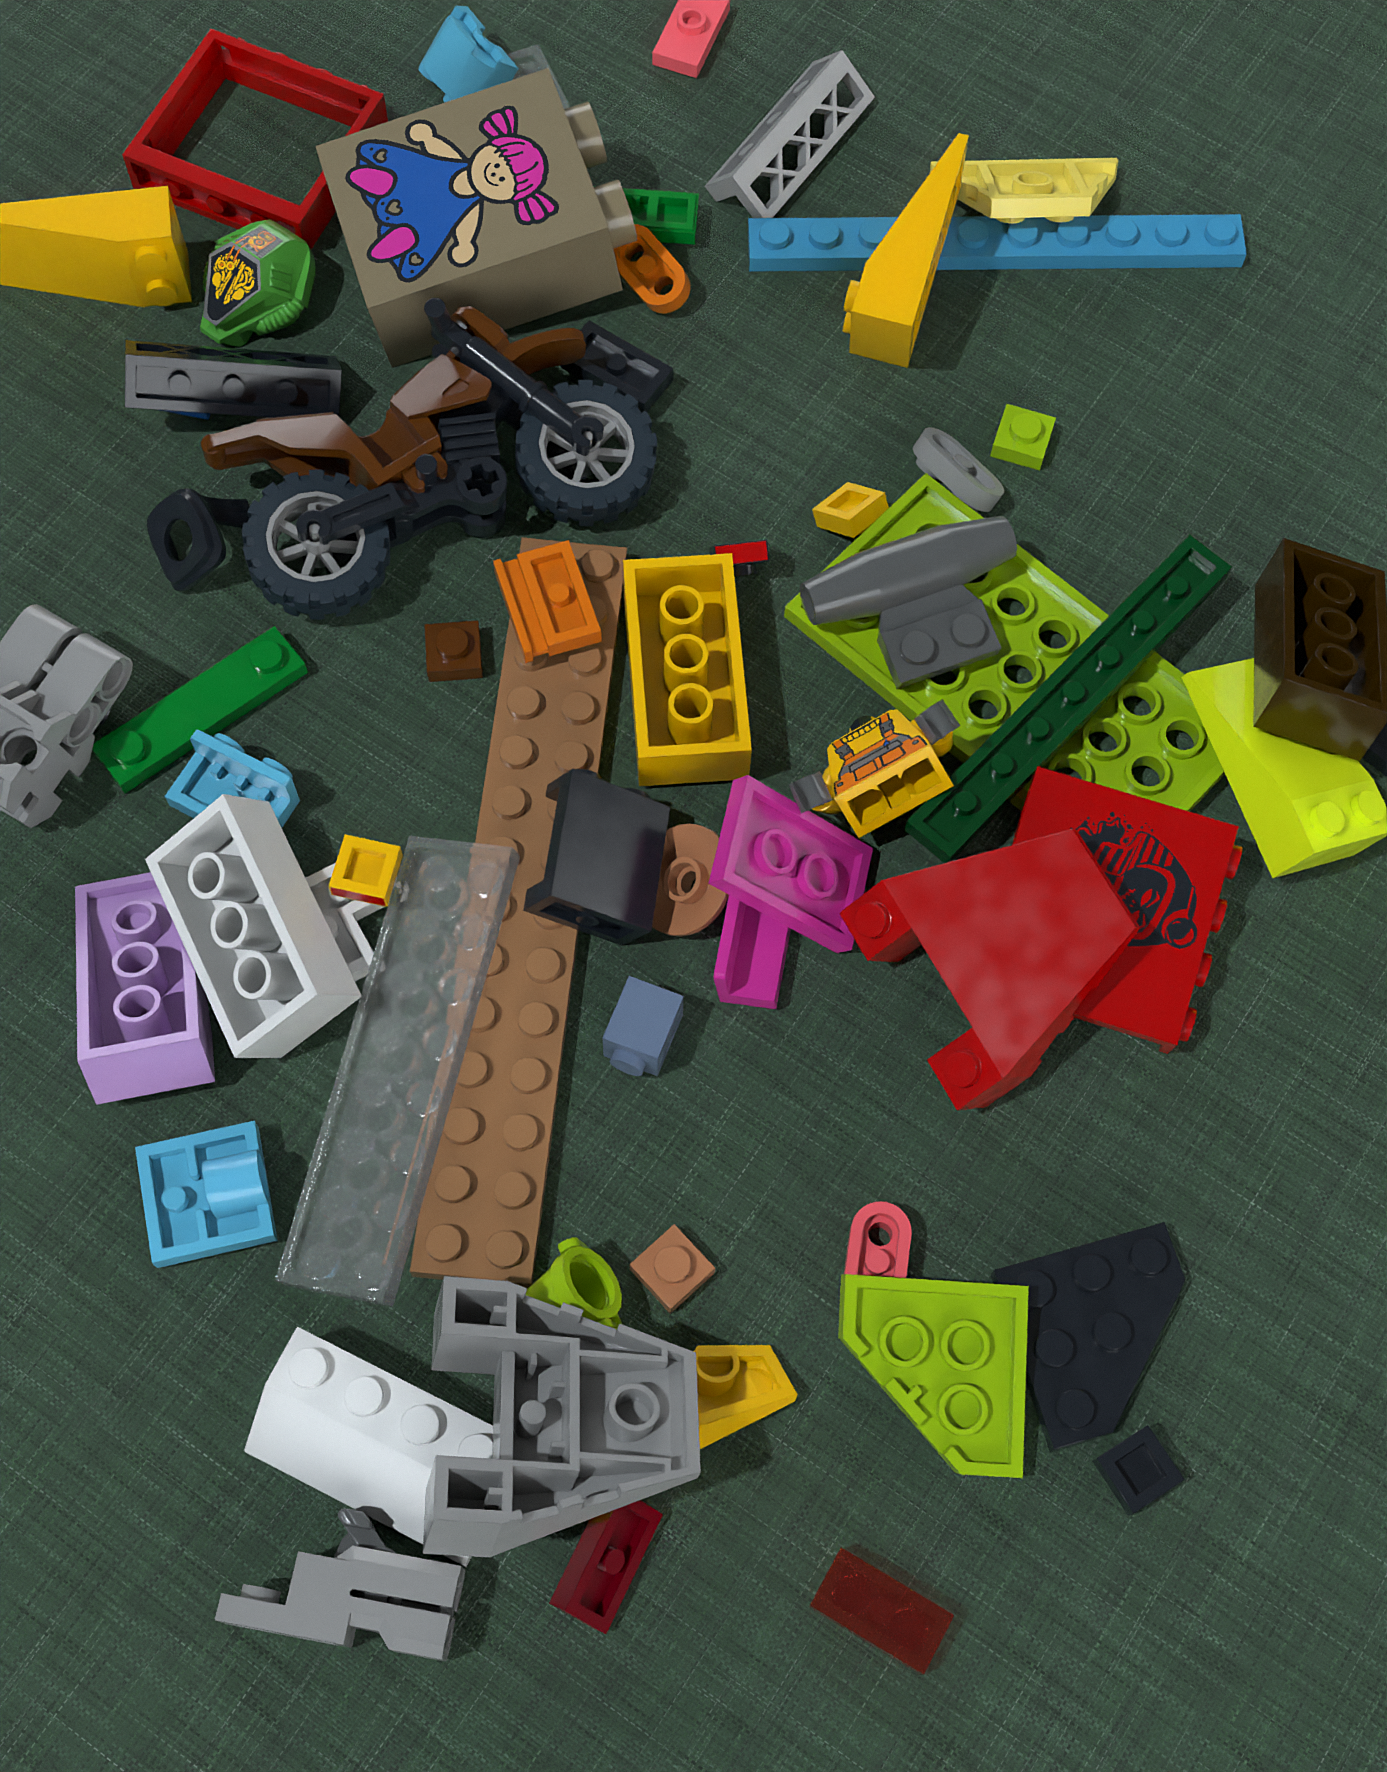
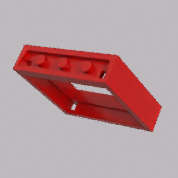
M210 29L122 154L133 189L168 186L174 205L235 229H240L257 221L271 219L305 240L309 248L312 249L336 212L323 171L301 205H297L172 155L225 79L348 125L351 128L346 136L388 122L384 94L369 89L367 85H359L335 76L325 69L314 68L290 59L283 53L272 52L248 43L240 37L235 38Z

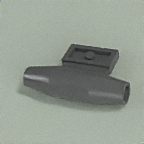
M1004 516L938 525L858 552L800 584V597L805 613L813 625L880 615L877 642L897 689L995 656L1001 650V645L983 602L963 585L1014 558L1017 554L1015 534L1009 521Z

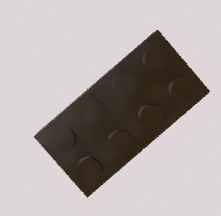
M1283 538L1255 584L1253 727L1265 730L1275 736L1287 737L1317 747L1330 754H1339L1360 761L1387 723V604L1385 571Z

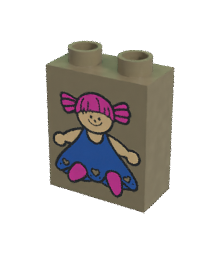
M549 68L315 146L367 309L392 368L432 355L433 346L440 343L431 335L432 326L424 310L425 303L431 298L441 299L445 303L450 317L459 307L471 306L498 324L503 330L623 290L614 248L637 241L631 211L618 179L593 187L587 169L607 162L603 140L595 115L588 101L566 109L563 108Z

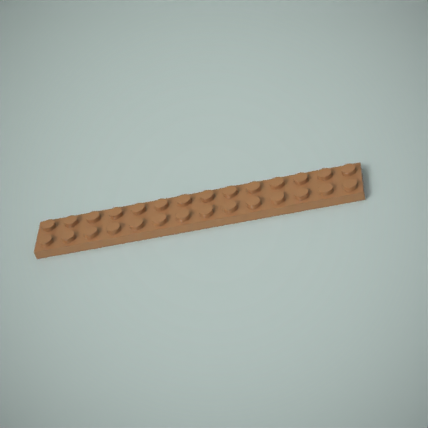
M522 538L519 553L563 541ZM570 542L601 629L602 642L549 656L548 653L533 657L532 662L525 663L509 617L410 1266L412 1277L443 1280L444 1276L500 1280L509 1281L527 1289L533 1284L579 930L525 912L523 908L527 889L541 882L545 874L557 801L545 796L547 785L571 769H586L597 774L600 773L624 589L623 560H627V548Z

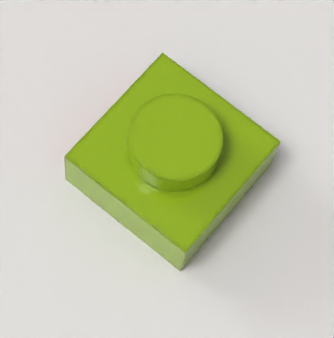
M1006 404L990 457L1040 471L1056 417Z

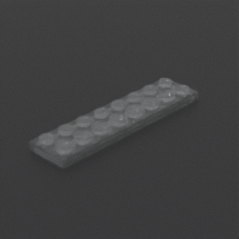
M409 836L275 1281L289 1287L393 1307L519 863L520 855L512 847Z

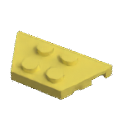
M1076 158L965 161L958 200L985 216L995 218L1003 223H1020L1025 218L1045 217L1053 222H1069L1074 217L1090 216L1116 180L1118 159ZM938 161L931 162L930 172L935 167Z

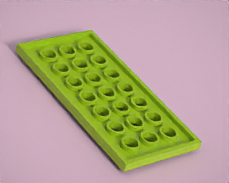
M925 473L823 571L858 552L938 525L984 518ZM1017 544V554L1014 558L983 574L985 579L978 583L968 582L963 585L975 597L982 600L1001 645V650L998 654L952 670L957 679L952 684L939 685L929 678L897 689L877 642L880 615L865 619L857 618L813 625L805 613L800 593L785 606L784 617L893 707L898 709L909 720H914L920 713L943 699L960 724V727L953 730V744L948 752L962 763L1029 698L1109 615ZM1005 598H1013L1020 601L1026 611L1016 616L1008 615L1001 611L997 603ZM1048 630L1056 631L1064 636L1067 645L1057 649L1047 647L1041 642L1039 634ZM1156 652L1043 767L1052 771L1063 767L1071 768L1079 773L1082 780L1189 812L1225 775L1182 680V676L1185 674ZM1011 665H1021L1030 671L1033 679L1027 683H1015L1007 678L1004 669ZM1131 696L1140 697L1149 704L1151 713L1143 716L1134 715L1125 708L1123 700ZM976 700L989 701L996 707L998 715L991 719L978 718L970 711L969 704ZM1171 730L1184 731L1192 738L1194 747L1187 750L1177 749L1168 742L1166 733ZM1094 732L1108 733L1115 739L1117 748L1108 752L1100 751L1092 746L1088 736ZM1137 766H1148L1157 772L1160 783L1155 786H1144L1134 779L1131 769ZM1031 780L1010 801L1021 811Z

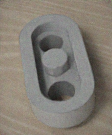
M928 427L925 428L913 445V452L917 457V466L924 473L943 482L953 492L952 494L974 511H991L1004 494V488L1000 481L949 434L939 429Z

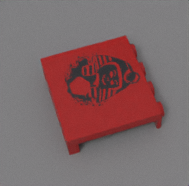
M1037 766L1028 789L1012 845L1070 829L1077 830L1140 926L1138 932L1096 989H1091L1072 1015L1075 1016L1074 1018L1160 1044L1159 1051L1167 1054L1178 1045L1179 1040L1188 1041L1195 1023L1197 1009L1189 1007V1002L1194 985L1203 987L1211 966L1212 954L1204 952L1209 931L1218 933L1225 916L1227 900L1221 899L1219 896L1224 878L1233 879L1241 859L1243 848L1234 845L1239 826Z

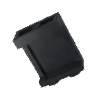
M571 769L547 785L545 796L557 801L545 874L541 882L527 889L523 911L623 946L652 931L670 806L650 799V796L642 790L621 788L603 781L602 777L596 772L586 769Z

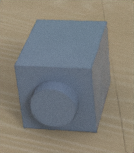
M629 976L602 1038L604 1057L610 1058V1064L624 1073L642 1076L643 1072H647L658 1077L683 1016L684 996Z

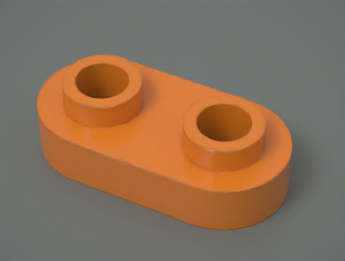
M634 224L637 241L614 248L619 275L652 311L662 314L676 311L689 297L691 290L689 277L678 261L648 228ZM643 251L642 257L637 261L631 262V258L635 253ZM673 285L670 292L660 295V291L664 286Z

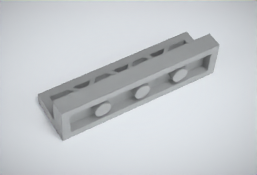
M843 50L813 61L704 187L716 202L736 195L752 218H773L872 102L875 96ZM841 79L855 98L848 108L837 106V84ZM812 113L824 114V136L822 139L810 138V115ZM785 144L797 145L798 167L794 171L783 169L782 148ZM758 176L770 177V200L765 205L750 187Z

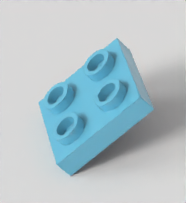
M255 1121L135 1147L151 1260L156 1268L278 1241L259 1127Z

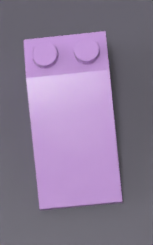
M151 872L75 886L77 1061L96 1105L215 1082L213 1042L207 996Z

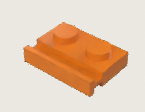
M569 540L517 554V559L502 562L501 559L493 561L494 572L525 663L532 662L533 657L548 653L549 656L602 642L601 629Z

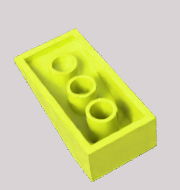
M1254 658L1191 671L1182 676L1186 689L1272 878L1354 856L1387 836L1386 804L1374 779L1359 761L1339 754H1330L1317 747L1287 737L1275 736L1265 730L1253 727Z

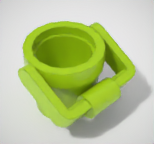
M572 1237L562 1241L557 1246L561 1255L527 1289L525 1295L561 1308L563 1302L584 1310L582 1317L617 1330L619 1324H622L618 1315V1311L621 1308L622 1294L618 1280L611 1267L600 1255L592 1251L579 1238Z

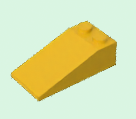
M958 133L865 263L860 282L851 280L843 311L847 312L843 332L850 334L849 353L908 368L962 185L969 135Z
M168 186L0 203V285L137 307L169 306L175 303L192 302L189 254Z

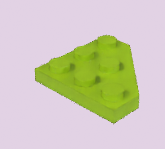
M842 1274L838 1338L951 1469L961 1475L1023 1478L1029 1286Z

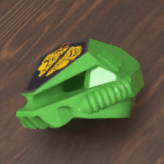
M268 219L248 224L214 241L217 245L209 254L203 275L205 302L200 325L202 333L218 344L225 343L241 347L248 342L253 332L257 335H262L285 328L299 318L304 308H308L316 268L314 255L305 240L282 225Z

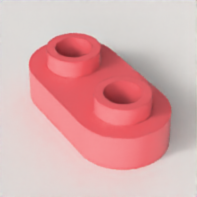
M880 1201L869 1203L857 1212L849 1231L844 1274L906 1278L912 1229L908 1217L899 1207ZM873 1228H882L889 1234L890 1242L884 1246L875 1245L870 1241L868 1232Z

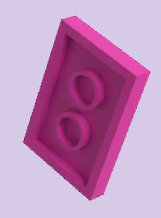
M746 775L733 780L708 884L829 950L840 953L852 950L854 938L839 912L864 894L873 848L809 810L801 814L797 803L751 776Z

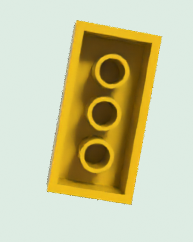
M732 553L623 560L624 603L639 786L728 781L749 775L752 747Z

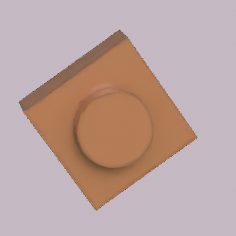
M675 1224L629 1264L631 1272L670 1314L715 1273V1267Z

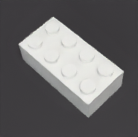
M222 794L145 859L234 1058H282L362 997L268 801Z

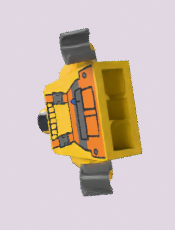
M943 699L920 713L912 721H909L898 709L889 710L877 718L862 716L856 719L850 726L849 733L833 741L827 748L829 767L824 770L823 775H821L820 771H817L789 784L801 814L810 809L830 815L843 812L856 835L860 838L946 791L954 785L938 757L945 755L951 749L953 730L960 727V724Z

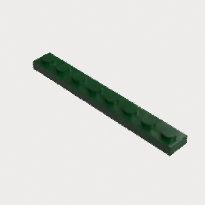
M1189 534L950 777L954 786L927 800L907 820L905 831L943 863L953 861L1033 778L1037 766L1043 768L1227 578L1232 566Z

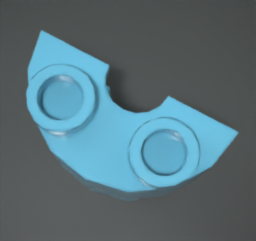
M468 6L454 7L452 13L443 22L419 65L420 73L446 93L443 97L444 103L511 81L519 69L500 46L493 44L483 36L482 33L485 27Z

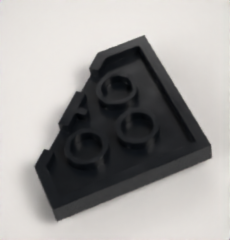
M1165 1222L995 1269L991 1273L993 1284L1029 1286L1026 1383L1050 1453L1109 1436L1113 1433L1186 1280Z

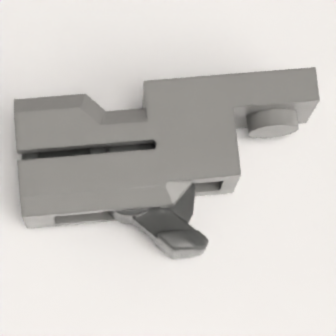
M341 1509L338 1512V1518L348 1533L342 1538L334 1558L298 1551L285 1605L278 1604L281 1595L280 1591L243 1584L240 1596L221 1593L215 1621L227 1625L352 1648L356 1629L380 1633L388 1649L393 1652L446 1662L456 1621L453 1615L454 1611L458 1612L465 1569L459 1565L396 1554L393 1550L386 1547L368 1515L362 1511Z

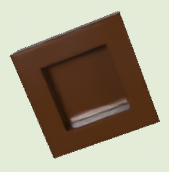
M478 620L424 624L426 666L429 682L483 678Z

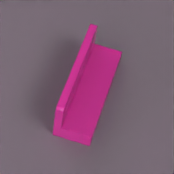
M730 895L714 970V982L719 1000L726 1003L776 1009L791 928Z

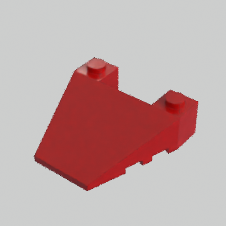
M1075 829L881 880L839 912L867 961L899 962L922 945L972 1026L971 1029L927 1059L956 1110L987 1107L1031 1077L1042 1062L1040 1058L1058 1033H1063L1074 1019L1075 1016L1072 1015L1088 992L1091 989H1096L1140 929L1135 918Z

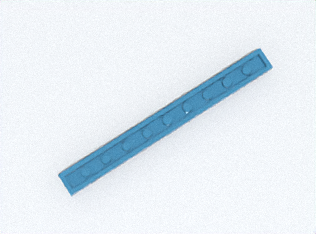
M1241 214L1097 215L1074 217L1069 222H1053L1045 217L1025 218L1024 221L1014 224L1003 223L987 216L952 217L937 270L1242 267L1247 254ZM898 217L748 218L749 272L863 271L865 263Z

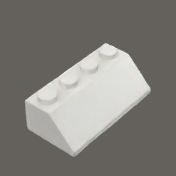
M297 1327L264 1386L244 1452L345 1505L364 1512L370 1518L423 1545L425 1494L435 1456L492 1459L493 1426ZM444 1555L467 1567L472 1557Z

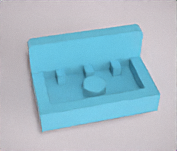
M196 730L190 738L195 753L165 795L169 806L195 818L222 794L268 801L282 828L300 802L291 772L273 759L264 758L262 761H259L245 754L244 749L226 735L217 733L212 737L200 730Z

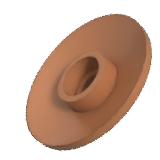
M682 824L666 831L652 927L657 931L671 936L691 935L711 924L723 910L729 895L708 884L720 837L711 829L697 824ZM696 878L695 884L691 889L692 882Z

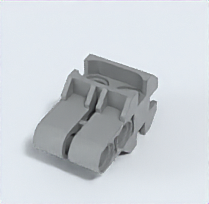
M38 604L30 605L24 609L0 641V810L30 829L50 818L63 801L53 791L69 770L79 778L90 762L95 739L92 733L125 688L130 679L133 666L131 658L90 634L83 633L78 627ZM37 750L35 759L30 764L22 766L21 761L28 752Z

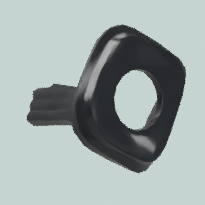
M185 488L173 492L153 509L147 519L149 538L168 581L171 582L174 590L181 592L189 590L223 562L226 557V545L218 524L242 528L243 523H247L249 520L247 511L250 506L247 499L206 497L200 495L194 489ZM180 519L187 522L192 533L190 553L182 561H179L178 553L170 536L172 526Z

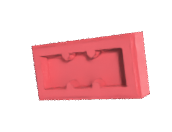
M678 0L652 52V65L697 78L729 13L730 0Z

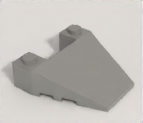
M444 1276L434 1312L431 1370L494 1375L492 1459L435 1456L425 1494L423 1554L492 1557L697 1479L701 1473L696 1352L619 1324L617 1330L582 1317L584 1310L564 1302L561 1308L525 1295L527 1288L509 1281Z

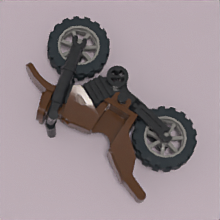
M431 298L425 303L424 310L432 326L431 335L440 342L432 348L434 359L424 368H421L394 393L390 399V408L386 411V419L376 432L366 436H357L337 414H333V412L257 419V422L204 436L201 440V448L205 462L215 470L264 462L284 477V482L277 486L272 482L262 490L263 497L260 501L254 500L247 511L249 520L247 523L244 522L242 527L244 556L253 583L262 590L263 596L268 602L274 606L277 603L281 604L284 612L298 617L299 613L309 614L310 619L319 620L325 619V614L335 613L336 617L350 613V607L357 603L361 607L372 598L371 591L375 587L379 589L386 577L385 569L390 564V548L405 543L412 537L445 522H457L466 533L478 538L493 536L503 528L506 520L507 477L504 469L499 464L500 452L496 430L502 421H505L517 431L515 468L516 472L520 475V485L526 495L531 494L534 497L533 504L544 513L548 509L554 513V519L560 522L568 523V520L571 519L579 521V526H593L594 521L603 520L604 524L613 522L618 519V514L623 511L628 514L638 505L639 498L641 496L645 497L654 474L657 437L656 433L651 431L652 421L646 411L640 412L638 401L628 393L624 397L617 393L618 387L608 383H604L603 387L593 385V380H578V385L568 386V383L564 382L555 385L553 392H550L543 381H536L529 376L545 368L567 365L580 360L585 355L586 343L584 334L579 329L561 328L549 330L510 343L508 335L503 328L471 306L459 307L450 317L445 303L439 298ZM614 435L624 450L600 447ZM600 461L623 463V465L616 474L610 476ZM565 468L568 471V478L556 470ZM595 474L599 480L598 482L586 483L587 476ZM491 514L490 518L484 520L480 516ZM297 520L296 526L291 524V522ZM282 532L301 542L300 544L277 551L278 538ZM302 557L304 566L301 574H298L283 563ZM315 567H324L325 572L330 574L312 577Z

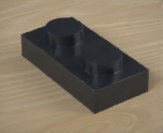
M588 320L580 330L585 338V355L574 363L560 365V367L581 380H593V385L603 387L604 383H608L618 387L617 393L624 397L627 393L638 401L640 412H648L673 381V368Z

